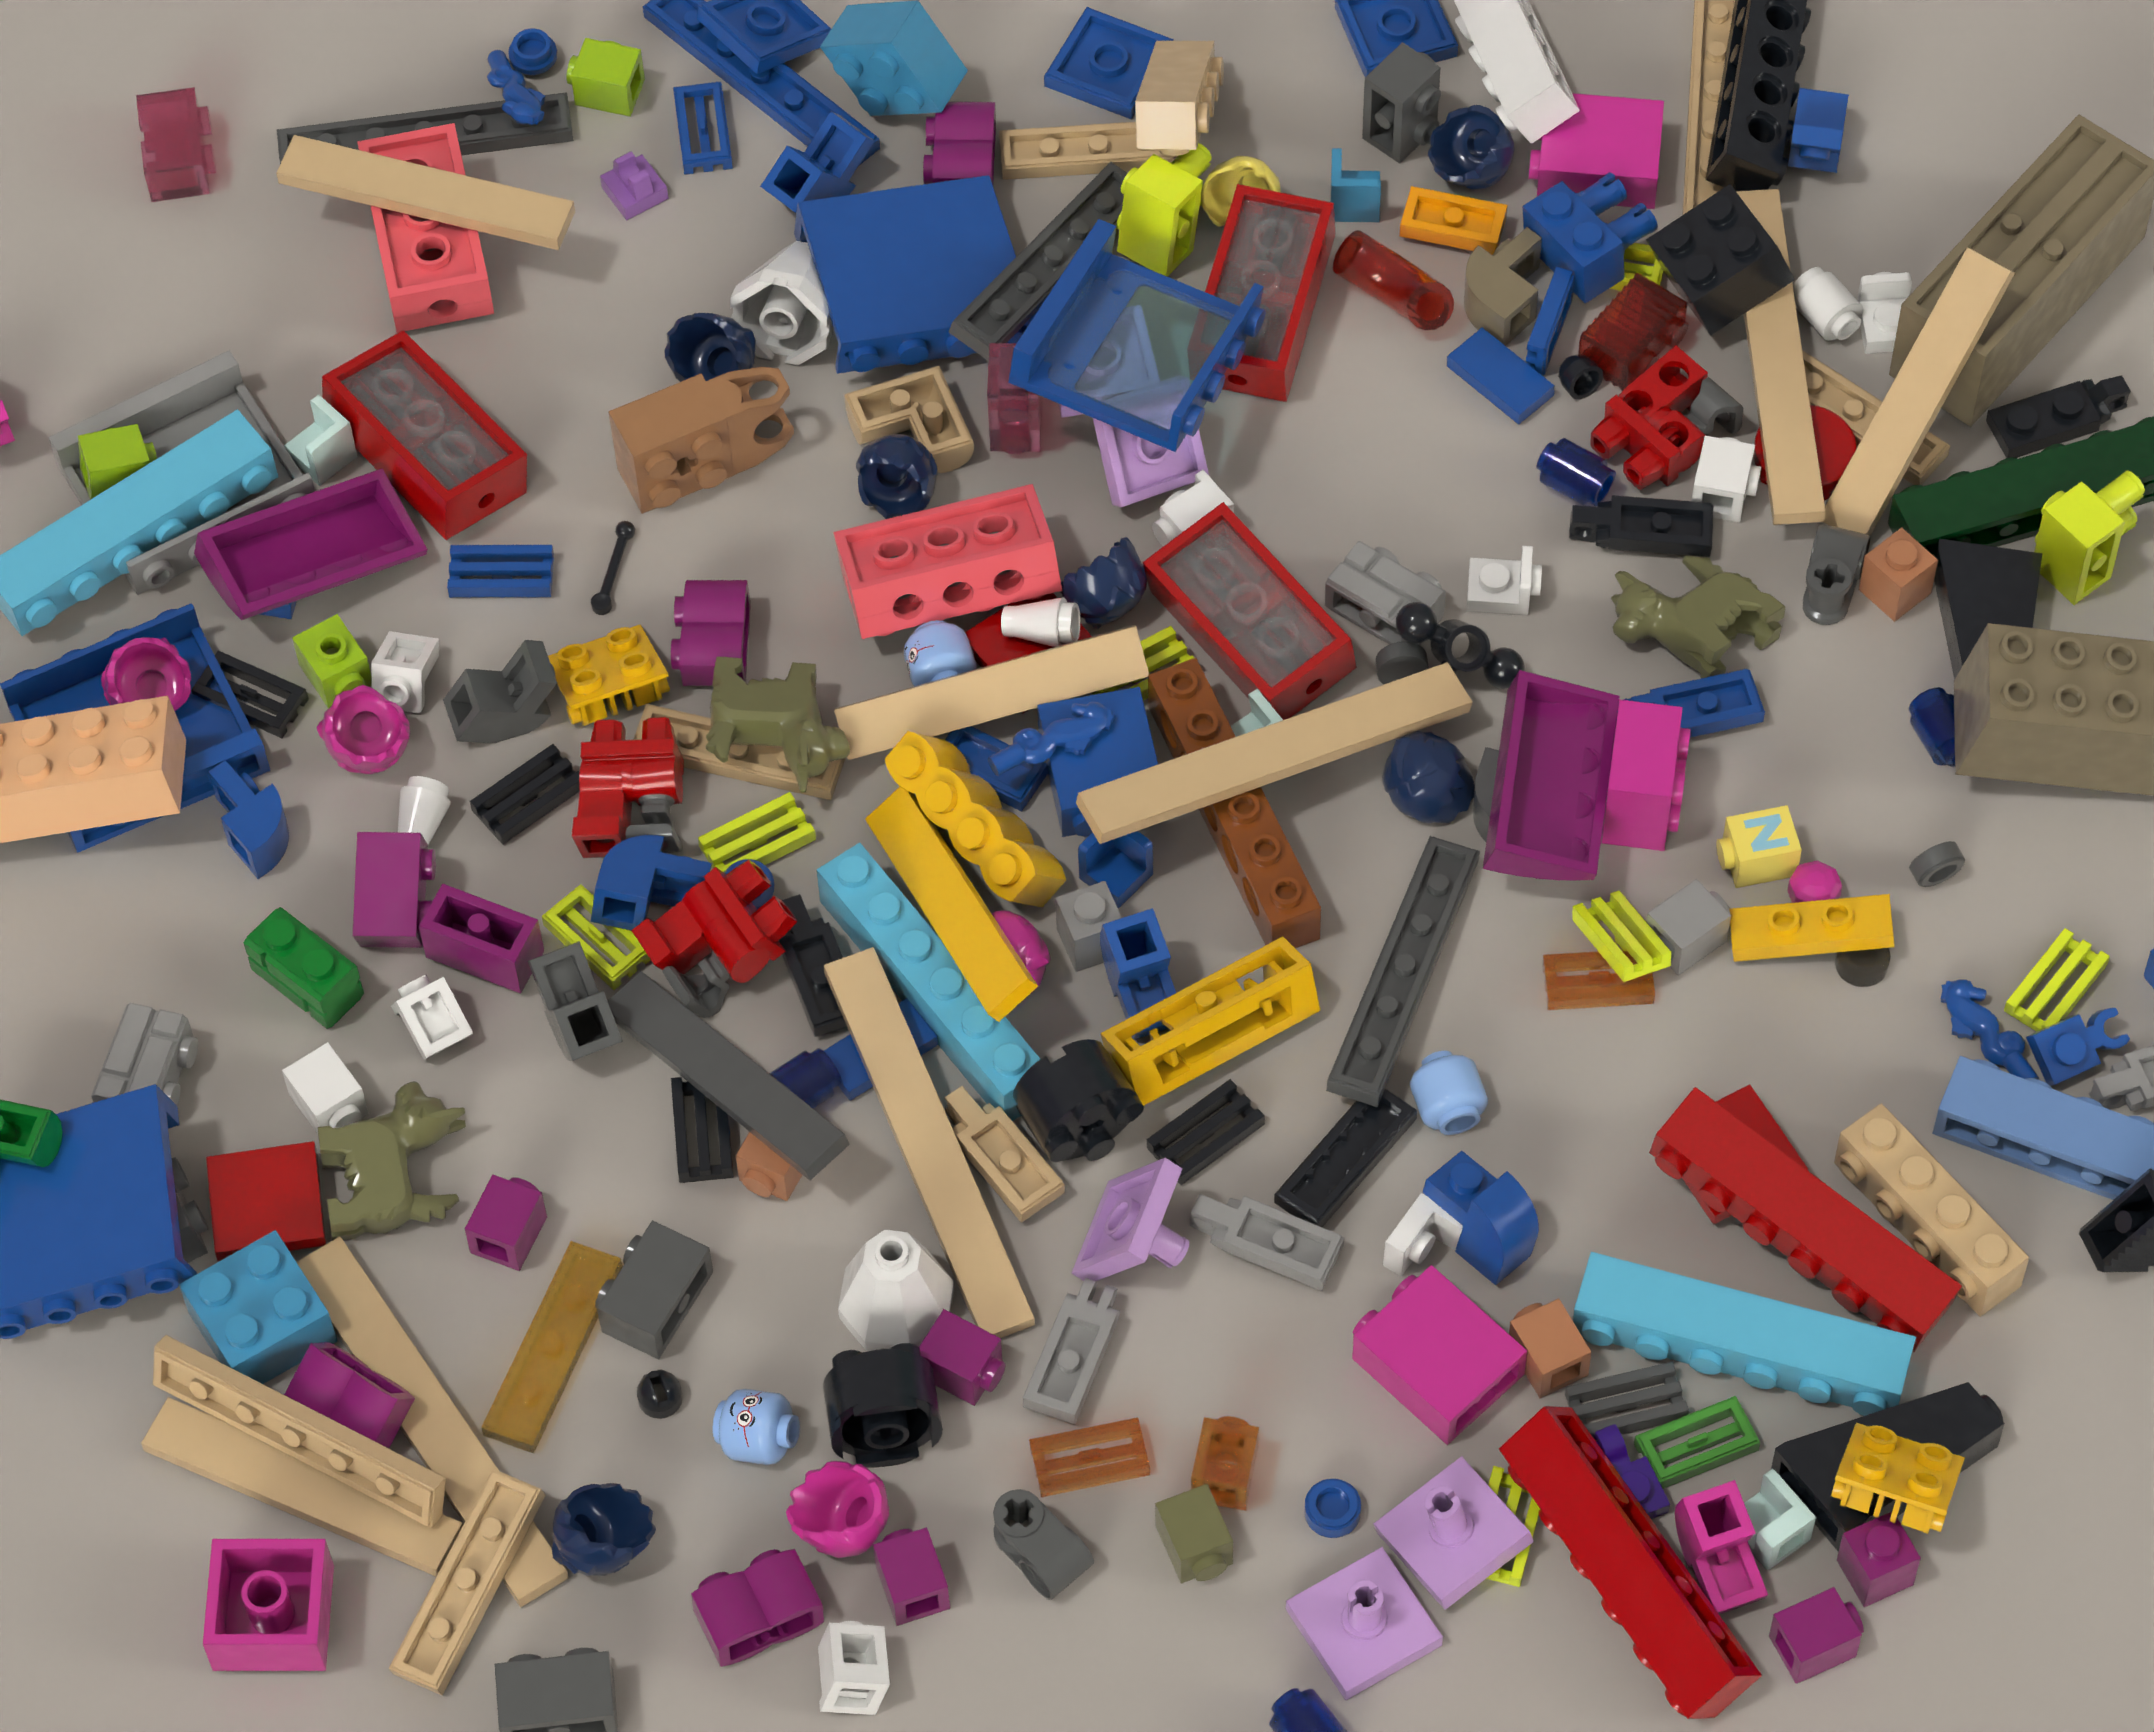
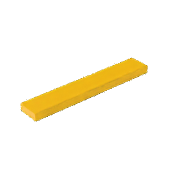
M900 786L869 814L865 820L987 1014L1000 1022L1033 992L1038 985L933 822L921 810L915 794L908 792Z

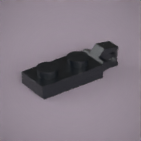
M2122 375L2100 380L2097 384H2094L2092 379L2083 380L2082 382L2077 381L1988 410L1986 422L2005 457L2018 458L2045 449L2051 445L2060 444L2099 431L2100 424L2111 419V413L2127 408V401L2131 391Z
M1612 495L1611 501L1598 502L1597 507L1572 506L1569 539L1596 542V546L1615 550L1710 557L1713 534V504Z
M800 894L782 900L798 921L779 940L786 951L782 954V957L814 1037L847 1027L824 974L825 964L843 958L829 922L825 923L823 918L811 921Z

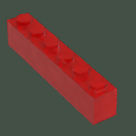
M1693 1088L1656 1133L1649 1153L1655 1157V1163L1664 1173L1674 1179H1681L1682 1177L1699 1190L1698 1193L1701 1199L1712 1209L1722 1213L1728 1210V1213L1743 1223V1229L1753 1240L1765 1246L1769 1244L1774 1246L1787 1256L1789 1265L1797 1273L1808 1279L1815 1277L1831 1289L1834 1299L1845 1309L1854 1313L1860 1311L1875 1322L1877 1327L1915 1336L1913 1352L1916 1351L1950 1308L1962 1288V1285L1698 1088Z
M1544 1406L1499 1448L1509 1463L1508 1472L1511 1478L1519 1487L1528 1491L1540 1508L1538 1513L1541 1521L1551 1532L1559 1535L1571 1552L1570 1561L1584 1578L1591 1580L1603 1597L1601 1604L1604 1611L1613 1621L1624 1627L1634 1642L1633 1651L1642 1664L1653 1670L1666 1687V1699L1678 1713L1686 1716L1687 1719L1715 1718L1762 1676L1572 1407Z

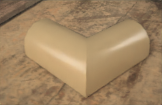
M939 365L844 394L847 417L859 445L874 441L883 436L911 429L914 438L921 442L932 454L938 468V473L951 472L960 468L973 455V439Z

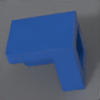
M1139 831L1099 844L1092 832L1078 847L1079 879L1088 886L1106 881L1115 904L1119 908L1153 875V843Z

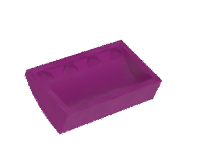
M382 468L200 531L197 534L194 554L224 602L241 620L424 556L427 554L428 549Z
M1522 670L1518 671L1507 690L1483 869L1520 877L1547 880L1581 881L1595 879L1598 870L1619 695Z

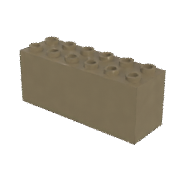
M2078 114L1901 304L1889 375L1896 378L1967 247L2015 272L2014 277L1941 407L1949 414L1972 427L2144 239L2154 200V160Z
M1988 623L1954 680L1955 775L2154 796V641Z

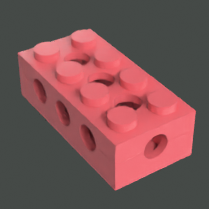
M455 123L357 141L358 148L361 151L466 175ZM371 206L397 333L402 330L409 331L494 314L489 280L478 231Z
M1033 484L833 532L843 581L862 639L874 636H887L895 631L919 626L929 621H944L948 618L973 612H985L997 606L1026 599H1039L1047 594L1062 591L1054 541ZM1011 570L1006 574L998 575L1002 571ZM955 582H961L956 586L948 587L949 585ZM912 594V595H910V596L907 597V598L898 599L899 597H901V596H903V595Z

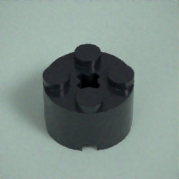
M1087 1039L1063 1046L1062 1049L1066 1055L1053 1063H1050L1046 1056L1037 1061L1021 1077L1013 1092V1098L1018 1104L1015 1106L1020 1116L1052 1162L1071 1160L1084 1155L1089 1161L1104 1157L1115 1146L1113 1138L1130 1122L1138 1118L1144 1110V1105L1139 1100L1138 1095L1102 1043L1097 1040Z
M901 1343L890 1349L873 1350L863 1353L857 1350H846L833 1357V1368L824 1379L823 1392L831 1445L837 1456L843 1459V1452H846L856 1457V1464H862L865 1467H887L903 1464L919 1457L918 1447L924 1445L929 1440H931L932 1448L939 1442L943 1428L933 1368L921 1356L920 1348L917 1345Z

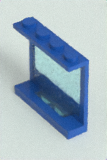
M1098 219L1013 348L1008 383L1176 452L1186 435L1193 437L1197 433L1204 417L1205 408L1203 407L1206 402L1215 403L1225 382L1224 373L1227 368L1235 370L1239 365L1245 350L1246 342L1244 341L1247 336L1253 338L1257 336L1266 314V310L1260 308L1264 286L1254 283L1240 306L1113 255L1117 226Z

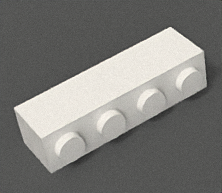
M1454 0L1460 13L1455 18V22L1465 38L1470 43L1473 42L1474 45L1468 48L1469 53L1483 72H1487L1482 81L1494 100L1501 103L1495 109L1499 118L1511 133L1518 129L1532 144L1580 111L1528 0Z

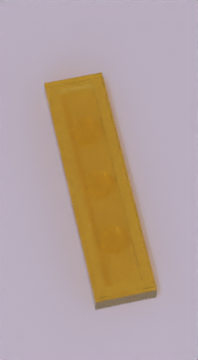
M570 1241L481 1427L483 1436L534 1454L599 1316L595 1307L598 1293L608 1279H616L623 1267L621 1258Z

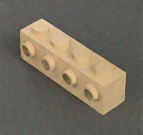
M1156 41L1135 101L1137 149H1159L1161 154L1168 156L1184 155L1189 150L1197 149L1201 133L1209 132L1210 117L1214 116V102H1218L1219 86H1223L1224 80L1223 57H1215L1214 41Z
M1882 1103L1840 1132L1834 1160L1835 1165L1840 1169L1845 1178L1853 1183L1871 1201L1881 1216L1889 1221L1907 1239L1917 1253L1962 1285L1957 1296L1964 1300L1979 1317L1983 1316L2022 1286L2029 1256Z

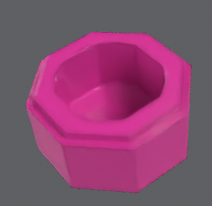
M1817 860L1797 866L1789 880L1787 891L1792 903L1839 899L1842 884L1835 868Z

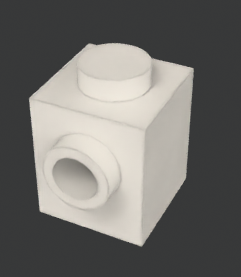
M1705 435L1693 487L1692 501L1713 504V518L1740 523L1746 495L1756 497L1762 466L1752 465L1755 445L1743 443L1730 437L1716 438Z

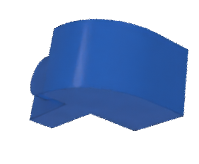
M1805 88L1799 89L1788 166L1837 173L1849 94Z
M831 111L805 152L788 145L785 147L760 187L795 213L797 212L798 202L850 195L856 187L850 181V178L875 141L842 116Z
M641 835L623 840L611 848L603 859L595 886L591 922L632 930L647 918L651 902L673 907L678 904L693 886L705 880L704 876L711 871L712 863L686 856L663 853L664 836Z
M1153 908L1102 924L1100 946L1106 973L1114 997L1118 996L1126 1019L1176 993L1168 971L1171 956ZM1158 1021L1132 1037L1135 1040L1148 1036L1149 1031L1156 1028L1160 1032L1169 1028Z
M1460 1151L1426 1179L1423 1193L1463 1226L1455 1252L1494 1285L1500 1283L1531 1256L1539 1233L1538 1217L1530 1197L1508 1171L1496 1179L1465 1152Z

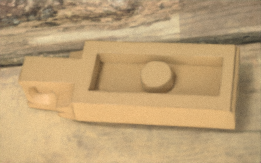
M963 1086L945 1097L947 1102L945 1112L956 1125L952 1129L962 1152L1021 1223L1065 1193L1063 1181L1000 1106L994 1108L988 1103L981 1108Z

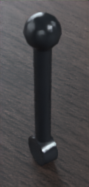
M621 521L616 526L615 533L618 538L601 590L591 598L592 609L598 615H605L612 609L609 595L627 540L635 535V527L629 521Z

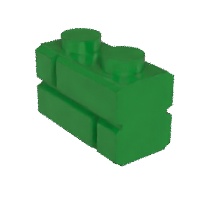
M282 907L276 908L243 942L246 954L249 955L248 960L251 970L303 1011H310L311 1017L326 1029L332 1028L364 995L362 983L359 980L358 967Z

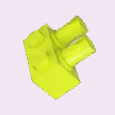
M1198 143L1196 150H1189L1188 153L1177 156L1171 163L1153 154L1139 168L1134 167L1127 173L1121 185V193L1124 194L1123 206L1116 224L1117 229H1119L1117 252L1167 277L1193 252L1199 207L1202 205L1201 192L1203 180L1198 177L1210 167L1211 163L1209 162L1212 160L1211 153L1205 146Z
M2130 471L2123 472L2097 493H2094L2081 481L2066 493L2058 491L2052 495L2041 509L2042 520L2039 532L2034 540L2036 543L2034 552L2042 553L2040 574L2073 605L2111 578L2121 536L2137 525V515L2131 506L2144 497L2142 494L2145 493V489L2141 480Z

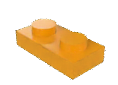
M1411 186L1400 223L1399 236L1474 251L1479 245L1493 255L1501 240L1507 218L1508 205Z

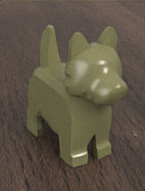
M1684 556L1682 563L1701 584L1681 597L1676 598L1664 595L1659 590L1639 581L1626 571H1618L1615 574L1623 592L1611 597L1618 617L1613 625L1614 634L1626 643H1635L1641 638H1655L1678 659L1696 669L1700 673V678L1725 674L1726 667L1719 659L1731 647V642L1738 633L1752 635L1755 638L1754 645L1759 650L1764 649L1780 637L1782 626L1778 621L1784 618L1786 606L1771 594L1758 590L1757 585L1753 584L1750 578L1742 577L1738 573L1723 572L1722 568L1719 565H1713L1708 557Z
M716 657L710 704L712 728L706 736L707 741H709L706 744V749L715 754L721 762L728 761L731 744L782 746L785 759L796 775L800 791L806 792L809 778L821 775L828 767L829 762L844 759L850 754L849 742L844 731L835 726H823L816 698V664L792 662L788 677L785 680L774 678L773 680L762 678V681L751 679L747 684L737 675L742 672V658Z
M413 1081L400 1087L395 1093L394 1109L388 1114L357 1121L340 1128H332L330 1126L317 1127L322 1168H346L344 1177L346 1180H349L347 1183L348 1191H354L353 1198L348 1203H342L337 1198L327 1199L332 1241L340 1236L343 1240L356 1239L363 1233L386 1234L391 1230L398 1229L410 1219L429 1223L432 1216L444 1220L446 1218V1211L459 1202V1197L457 1194L423 1195L413 1193L409 1179L407 1159L412 1153L432 1146L447 1134L458 1132L465 1128V1120H457V1118L465 1114V1108L446 1109L441 1099L427 1097L420 1084Z

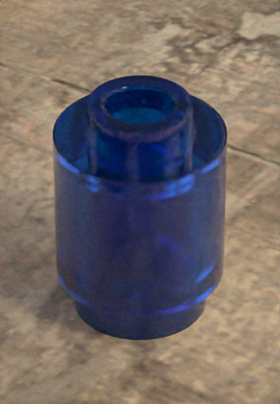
M1562 438L1556 444L1552 442L1547 444L1536 465V468L1541 471L1540 482L1581 505H1585L1588 502L1595 507L1598 506V502H1602L1605 499L1616 476V471L1607 467V460L1566 438Z
M1940 687L1931 688L1919 694L1910 703L1908 708L1911 714L1910 724L1936 765L1955 767L1954 695L1947 694L1945 689Z
M820 1048L811 1053L804 1050L769 1073L813 1109L834 1095L833 1089L842 1084L841 1076L836 1066Z
M1293 1688L1278 1698L1271 1708L1274 1715L1269 1722V1726L1274 1732H1348L1314 1689H1307L1301 1692L1298 1688Z

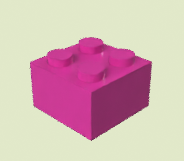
M1619 699L1602 844L1664 851L1667 831L1678 832L1691 731L1688 728H1680L1683 707Z
M325 1538L212 1539L203 1647L213 1671H326L334 1564Z

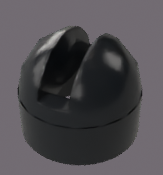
M1573 355L1567 357L1560 365L1558 377L1563 388L1571 397L1583 399L1598 389L1603 380V371L1591 358L1585 355Z
M660 1369L651 1371L642 1377L637 1387V1398L641 1410L652 1418L662 1419L673 1415L680 1408L682 1403L681 1386L672 1373ZM661 1383L667 1400L658 1402L652 1385Z

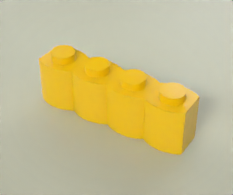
M907 731L885 757L886 767L894 781L908 792L916 794L921 810L931 822L941 828L948 829L950 840L957 852L967 861L980 865V870L986 884L996 895L1007 901L1043 908L1066 881L1065 873L1056 857L1045 848L1034 845L1032 835L1026 824L1014 813L1002 809L1000 799L994 788L983 778L970 773L969 765L964 755L952 743L943 739Z

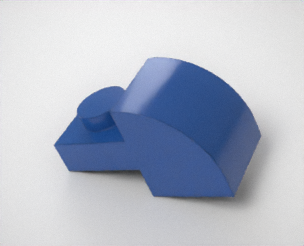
M225 760L208 771L215 797L228 812L221 817L228 845L256 878L259 879L280 862L288 846L289 829L283 805L273 783L260 791L246 772L238 775Z

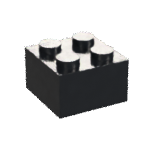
M1731 184L1646 239L1663 272L1710 336L1795 280L1778 246Z

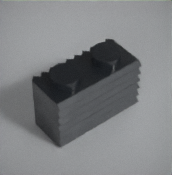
M2148 1169L2080 1229L2079 1235L2098 1271L2148 1272V1267L2154 1266L2153 1169Z

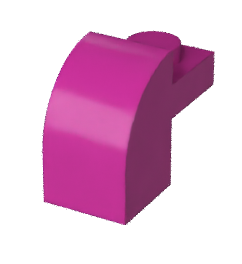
M1733 1480L1682 1498L1675 1507V1523L1682 1553L1687 1567L1693 1566L1701 1590L1718 1614L1765 1599L1768 1596V1592L1748 1543L1756 1533L1736 1481Z

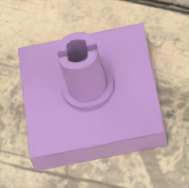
M1178 378L1104 404L1170 431L1172 414L1187 392L1189 382L1188 380ZM1093 418L1110 497L1114 506L1124 507L1194 483L1195 474L1202 470L1209 475L1199 429L1193 437L1186 435L1177 451L1174 452Z
M1163 1158L1109 1180L1072 1274L1083 1281L1085 1278L1098 1281L1145 1263L1148 1255L1162 1262L1168 1268L1177 1266L1188 1251L1189 1240L1161 1224L1183 1168L1167 1158Z
M1462 1456L1373 1523L1377 1534L1444 1610L1534 1542L1531 1532Z
M1383 1547L1286 1600V1611L1345 1700L1442 1646L1443 1636Z

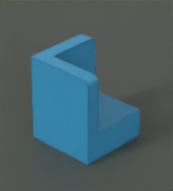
M1332 148L1330 202L1334 203L1335 222H1379L1381 199L1380 171L1341 170L1342 148Z

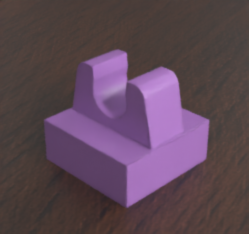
M630 151L613 161L612 170L600 175L602 189L626 221L669 199L667 186L642 154L635 157L633 152Z

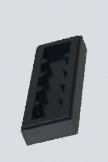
M1386 1088L1378 1107L1356 1101L1274 1194V1203L1295 1217L1323 1227L1417 1119V1110Z

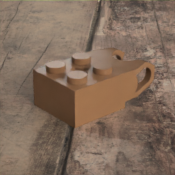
M757 367L731 371L708 381H705L701 373L608 411L617 469L642 514L655 508L670 506L679 498L703 488L710 489L716 487L725 479L759 465L786 446L794 435V427L788 420L784 409L780 408L790 395V388L779 368ZM759 381H770L778 387L777 392L770 398L753 400L749 395L752 385ZM762 421H775L782 426V431L773 438L759 437L754 431Z

